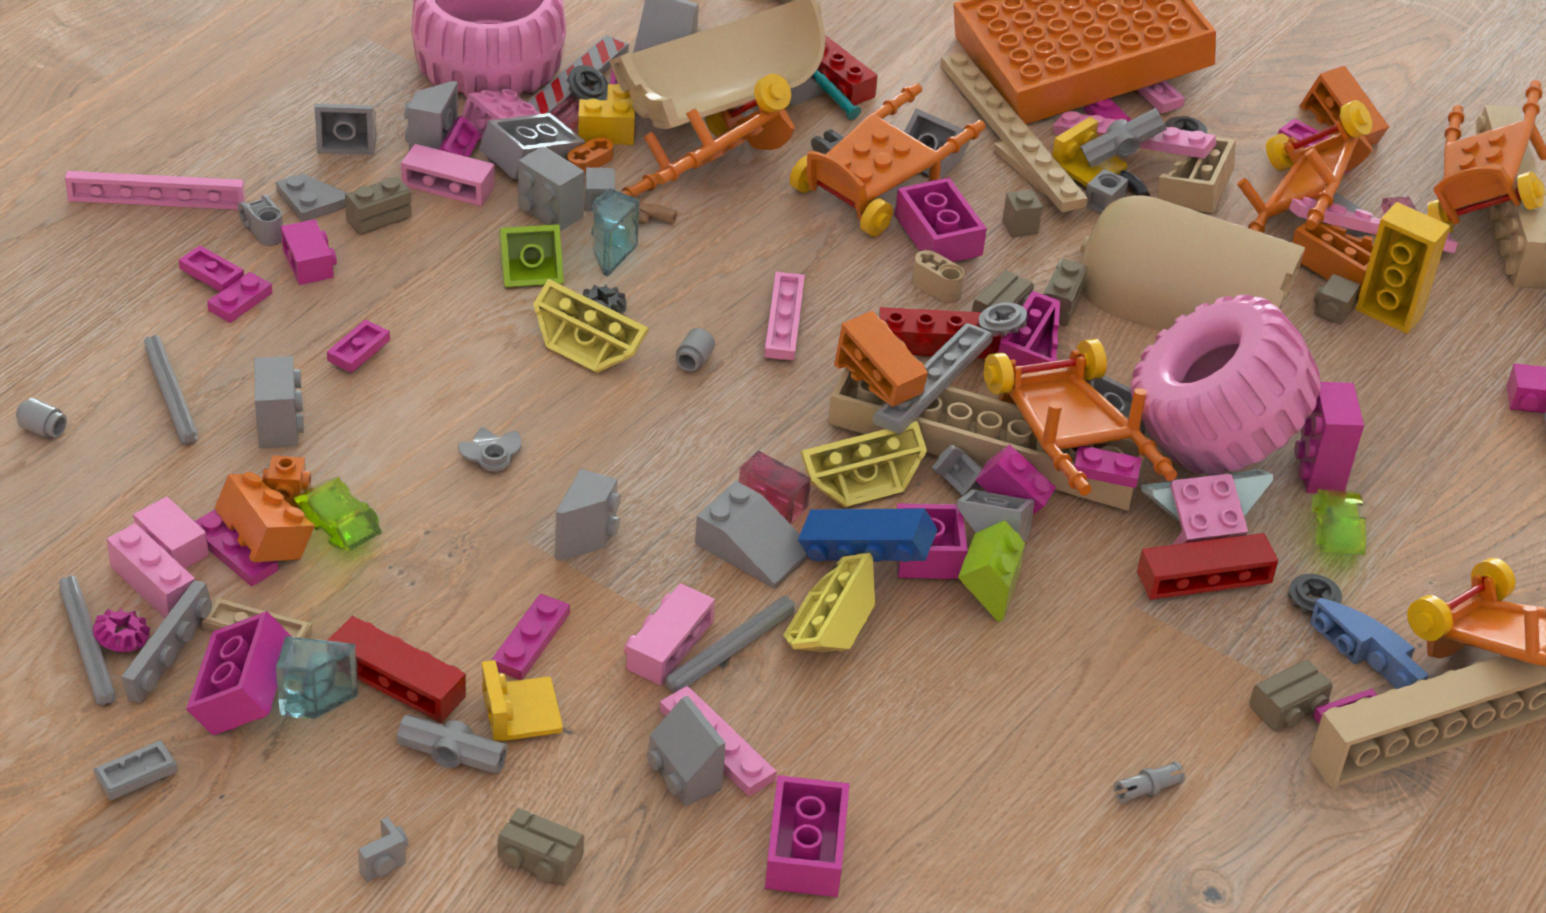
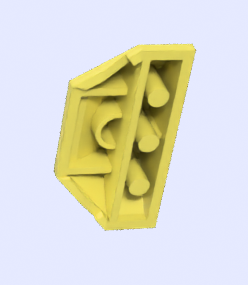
M550 279L547 280L533 303L546 347L595 373H599L634 356L649 331L648 327Z
M915 421L901 434L884 429L802 450L800 454L809 482L838 504L847 508L903 493L925 456L927 449L918 421Z
M871 553L843 556L836 563L838 567L825 574L809 591L783 635L794 650L830 652L845 651L851 648L875 606L874 570Z

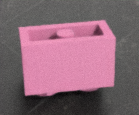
M167 496L133 514L134 523L184 569L209 556L206 532Z

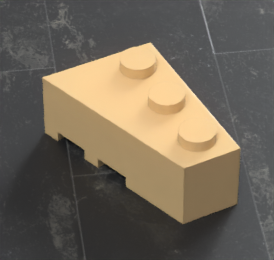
M1216 137V146L1205 159L1188 156L1183 162L1178 160L1170 173H1163L1158 177V199L1201 213H1213L1235 168V139Z

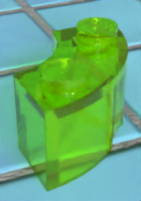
M340 477L324 480L294 497L298 507L304 512L305 517L315 525L314 529L322 528L331 537L328 543L340 550L351 551L382 533L376 512L369 507L368 503L360 502L353 497L349 488L341 481Z
M1318 488V494L1313 496L1312 512L1316 513V521L1319 524L1316 531V544L1320 545V552L1365 555L1366 517H1359L1358 506H1363L1360 493Z

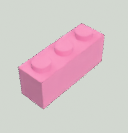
M414 144L401 162L402 181L407 187L482 206L495 187L493 163Z
M136 523L107 538L111 568L166 618L195 578Z
M681 583L671 594L667 593L654 615L649 614L637 635H632L628 639L624 648V653L627 654L626 670L662 686L666 681V676L675 670L713 623L715 599Z

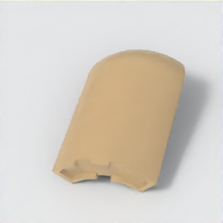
M794 0L730 23L631 54L621 55L609 60L623 93L629 92L635 101L632 107L643 119L650 118L653 121V126L657 128H673L690 122L686 113L694 108L697 109L701 118L755 99L754 87L756 82L768 74L782 76L788 82L790 89L807 81L819 67L825 50V29L820 14V4L817 0Z
M1139 195L1128 196L1108 205L1097 219L1090 236H1085L1080 248V252L1083 253L1081 264L1088 267L1083 293L1100 309L1159 331L1163 329L1168 330L1175 324L1174 320L1182 314L1187 316L1196 311L1195 307L1203 303L1214 304L1217 298L1226 296L1235 298L1237 295L1246 294L1253 297H1262L1280 309L1283 299H1287L1300 270L1305 247L1158 198Z

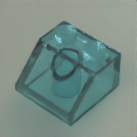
M611 188L601 197H597L592 205V213H594V225L591 230L593 251L602 274L607 277L638 246L640 200Z
M285 636L276 665L280 715L315 719L357 697L356 644Z

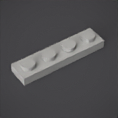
M196 580L191 583L121 676L129 701L142 703L148 693L155 689L159 678L167 667L174 663L176 655L184 644L191 640L194 631L203 618L208 617L210 614L212 601L206 583Z

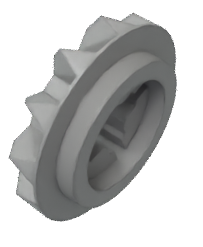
M998 303L988 307L980 314L979 326L992 332L993 337L999 334L1006 336L1010 332L1018 333L1019 328L1026 326V320L1028 319L1027 311L1024 307L1015 303Z

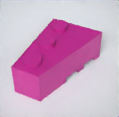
M1032 291L1022 306L1027 311L1028 319L1026 320V326L1019 328L1018 333L1010 332L1006 336L1004 335L999 345L998 353H1005L1010 360L1014 359L1016 361L1015 367L1057 361L1060 301Z

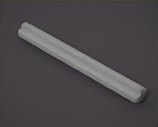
M157 335L146 337L144 340L145 350L179 438L185 445L190 442L195 443L198 440L197 430L161 338Z
M72 575L67 578L62 577L59 581L60 591L96 702L100 706H104L107 703L112 704L116 699L115 691L99 643L93 635V625L78 580Z
M782 596L667 675L666 687L675 693L692 684L794 613V601L790 600L788 596Z

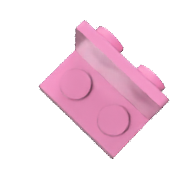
M503 89L502 91L495 92L482 90L479 93H468L462 116L481 133L480 139L482 140L488 120L537 115L540 113L535 110L532 104L526 103L519 98L515 91Z
M1232 474L1179 479L1171 482L1170 487L1182 528L1181 533L1173 543L1174 545L1237 537L1248 533Z

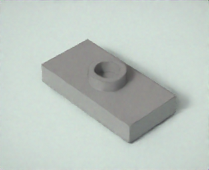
M161 740L93 769L96 780L110 801L178 772L177 763Z

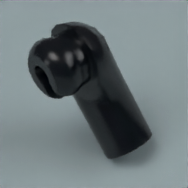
M1128 170L1120 171L1118 175L1129 179L1128 185L1135 196H1150L1141 179Z

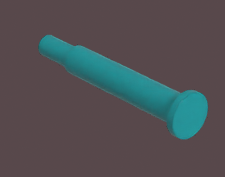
M816 70L812 76L816 79L819 86L847 113L849 120L857 118L861 108L854 106L824 74Z

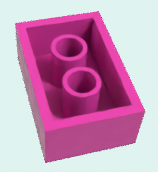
M950 177L898 188L895 217L919 251H934L952 262L983 256L987 228Z
M1320 381L1321 390L1318 398H1316V407L1312 414L1305 419V424L1301 429V439L1295 442V458L1300 460L1299 478L1304 480L1307 493L1344 495L1364 423L1354 383Z
M268 611L213 631L186 710L212 735L233 730L240 725L268 716L293 637Z
M777 775L765 889L838 897L850 783Z

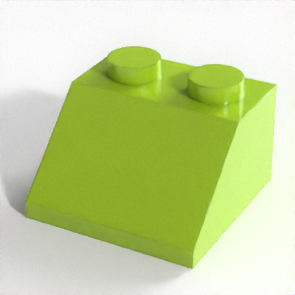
M560 224L504 227L499 229V252L504 287L545 285L548 279L558 284H564Z
M1006 520L974 534L958 576L997 622L1004 620L1020 575L1025 542L1021 536L1013 530Z

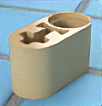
M923 250L915 255L913 284L942 302H957L961 298L963 268L934 251Z

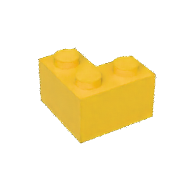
M608 84L607 100L579 99L578 136L585 143L591 139L603 137L611 140L615 145H634L635 109L632 106L635 101L630 93H623L619 84Z

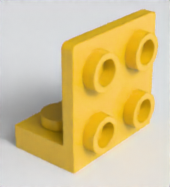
M1091 116L1055 137L1052 156L1065 172L1085 187L1103 169H1107L1115 174H1120V171L1127 169V163L1116 156L1092 168L1090 167L1080 146L1098 137L1099 121Z
M496 660L482 662V692L493 740L500 742L557 734L563 731V724L551 677L506 682L505 674L498 673Z

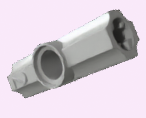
M1155 108L1129 122L1125 119L1114 121L1108 127L1107 133L1080 147L1092 168L1117 154L1120 156L1132 155L1139 149L1141 142L1167 130L1160 113Z
M409 714L403 717L397 733V744L429 753L435 762L447 768H456L461 763L497 774L503 769L508 753V744L475 735L468 725L457 720H451L442 725Z

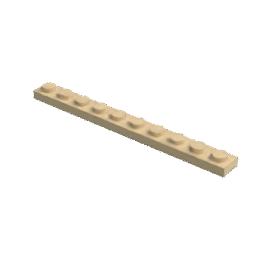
M955 53L951 56L941 57V68L999 138L1007 144L1061 212L1085 208L1087 206V196L967 54Z

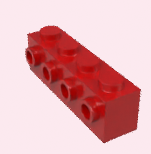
M825 35V50L817 70L824 74L854 106L875 98L878 75Z
M880 307L879 318L884 320L893 334L905 343L912 355L933 356L966 323L981 328L979 326V316L982 312ZM1001 334L993 337L989 346L977 358L986 359L989 354L998 353Z
M1265 533L1144 548L1141 551L1137 573L1151 600L1273 583L1279 560Z
M352 615L327 640L329 665L440 723L466 698V673L456 666L440 661L426 651H421L405 643L401 638L376 628L370 622H365Z

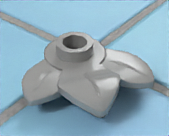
M481 427L474 436L473 442L458 443L460 454L467 460L478 462L485 470L497 472L507 468L510 464L511 456L520 451L521 437L517 431H511L499 438L486 428Z

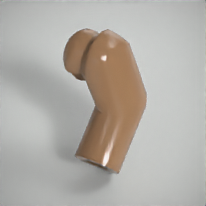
M640 204L635 208L636 213L633 216L634 220L640 224H647L650 217L673 225L677 218V211L661 205Z

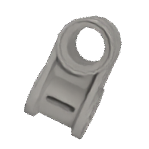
M262 195L261 199L247 204L245 202L238 203V212L242 223L261 244L272 246L282 242V212L272 202L269 195Z

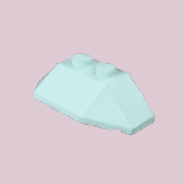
M1261 469L1227 473L1233 476L1244 516L1273 481V474ZM1172 481L1141 485V491L1172 518L1180 521L1170 487Z

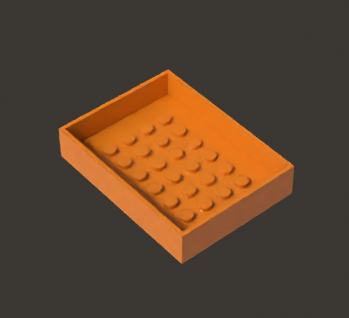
M961 0L953 3L955 37L973 63L1025 124L1215 65L1216 30L1192 0Z

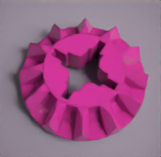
M122 608L117 612L107 609L104 615H97L93 625L95 639L102 646L113 651H135L142 648L149 639L150 627L146 626V618L137 617L135 611L127 613ZM127 627L116 633V628Z

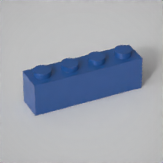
M925 508L811 509L799 535L798 542L811 561H839L843 556L871 553L874 562L926 561L938 529Z

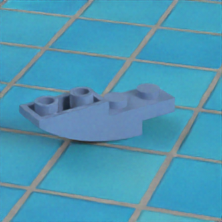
M1325 598L1316 600L1310 623L1355 665L1366 660L1395 689L1412 685L1421 679H1428L1429 674L1412 660L1415 648L1400 635L1372 617L1351 607Z

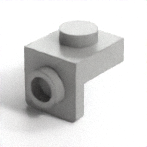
M950 445L944 450L932 466V469L937 474L943 476L962 496L972 489L977 490L981 486L975 480L983 468L965 451L954 445Z
M388 817L380 820L381 838L358 849L359 871L366 882L379 876H385L392 872L393 869L406 864L405 847L408 846L407 836L400 826L395 827Z

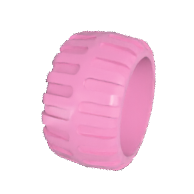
M563 0L413 1L411 33L415 57L423 75L428 77L429 81L435 86L456 81L458 94H464L465 98L468 97V93H479L482 90L495 92L502 91L503 89L513 90L520 97L524 91L529 94L538 90L541 85L549 83L561 66L567 29Z
M1246 294L1237 295L1235 298L1231 296L1217 298L1214 304L1203 303L1195 307L1196 311L1187 316L1182 314L1174 320L1175 324L1168 330L1163 329L1155 337L1156 342L1145 348L1141 355L1142 361L1136 364L1132 374L1133 380L1130 385L1132 398L1136 388H1142L1147 391L1142 421L1150 436L1177 465L1195 474L1219 475L1225 471L1235 472L1244 469L1247 465L1266 459V456L1277 449H1281L1294 434H1297L1302 429L1305 419L1315 409L1317 404L1316 398L1320 394L1319 369L1302 334L1277 306L1265 298Z

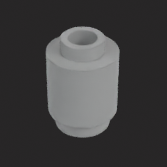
M701 328L691 329L676 351L678 366L687 372H694L700 369L715 348L713 336Z
M29 398L22 402L16 411L19 427L47 439L61 436L67 425V417L62 414L60 409L35 398Z

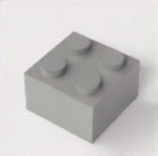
M545 146L538 148L518 160V206L547 225L560 224V231L584 217L585 171Z
M293 356L254 358L255 408L259 448L298 446V433H304L303 414H297V412L303 411L301 390H296V388H301V370L294 369Z

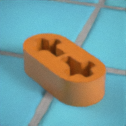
M603 137L591 139L569 151L567 161L585 171L584 174H586V168H598L612 160L613 142Z

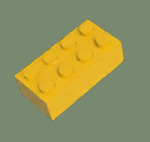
M1396 202L1380 220L1355 310L1408 334L1423 317L1450 225Z

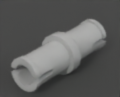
M1171 762L1156 769H1142L1139 775L1118 780L1114 783V792L1128 789L1127 792L1116 795V798L1121 803H1126L1129 800L1144 795L1148 797L1159 794L1161 789L1182 784L1185 780V773L1171 776V773L1183 768L1178 762Z

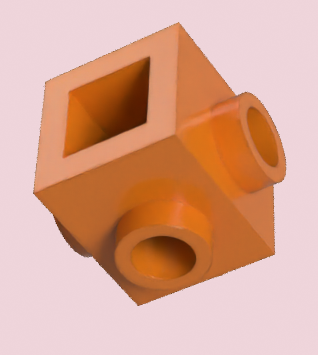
M272 455L269 468H264L262 482L265 485L281 493L284 497L283 499L292 507L302 508L305 493L310 491L311 471H306L305 457Z

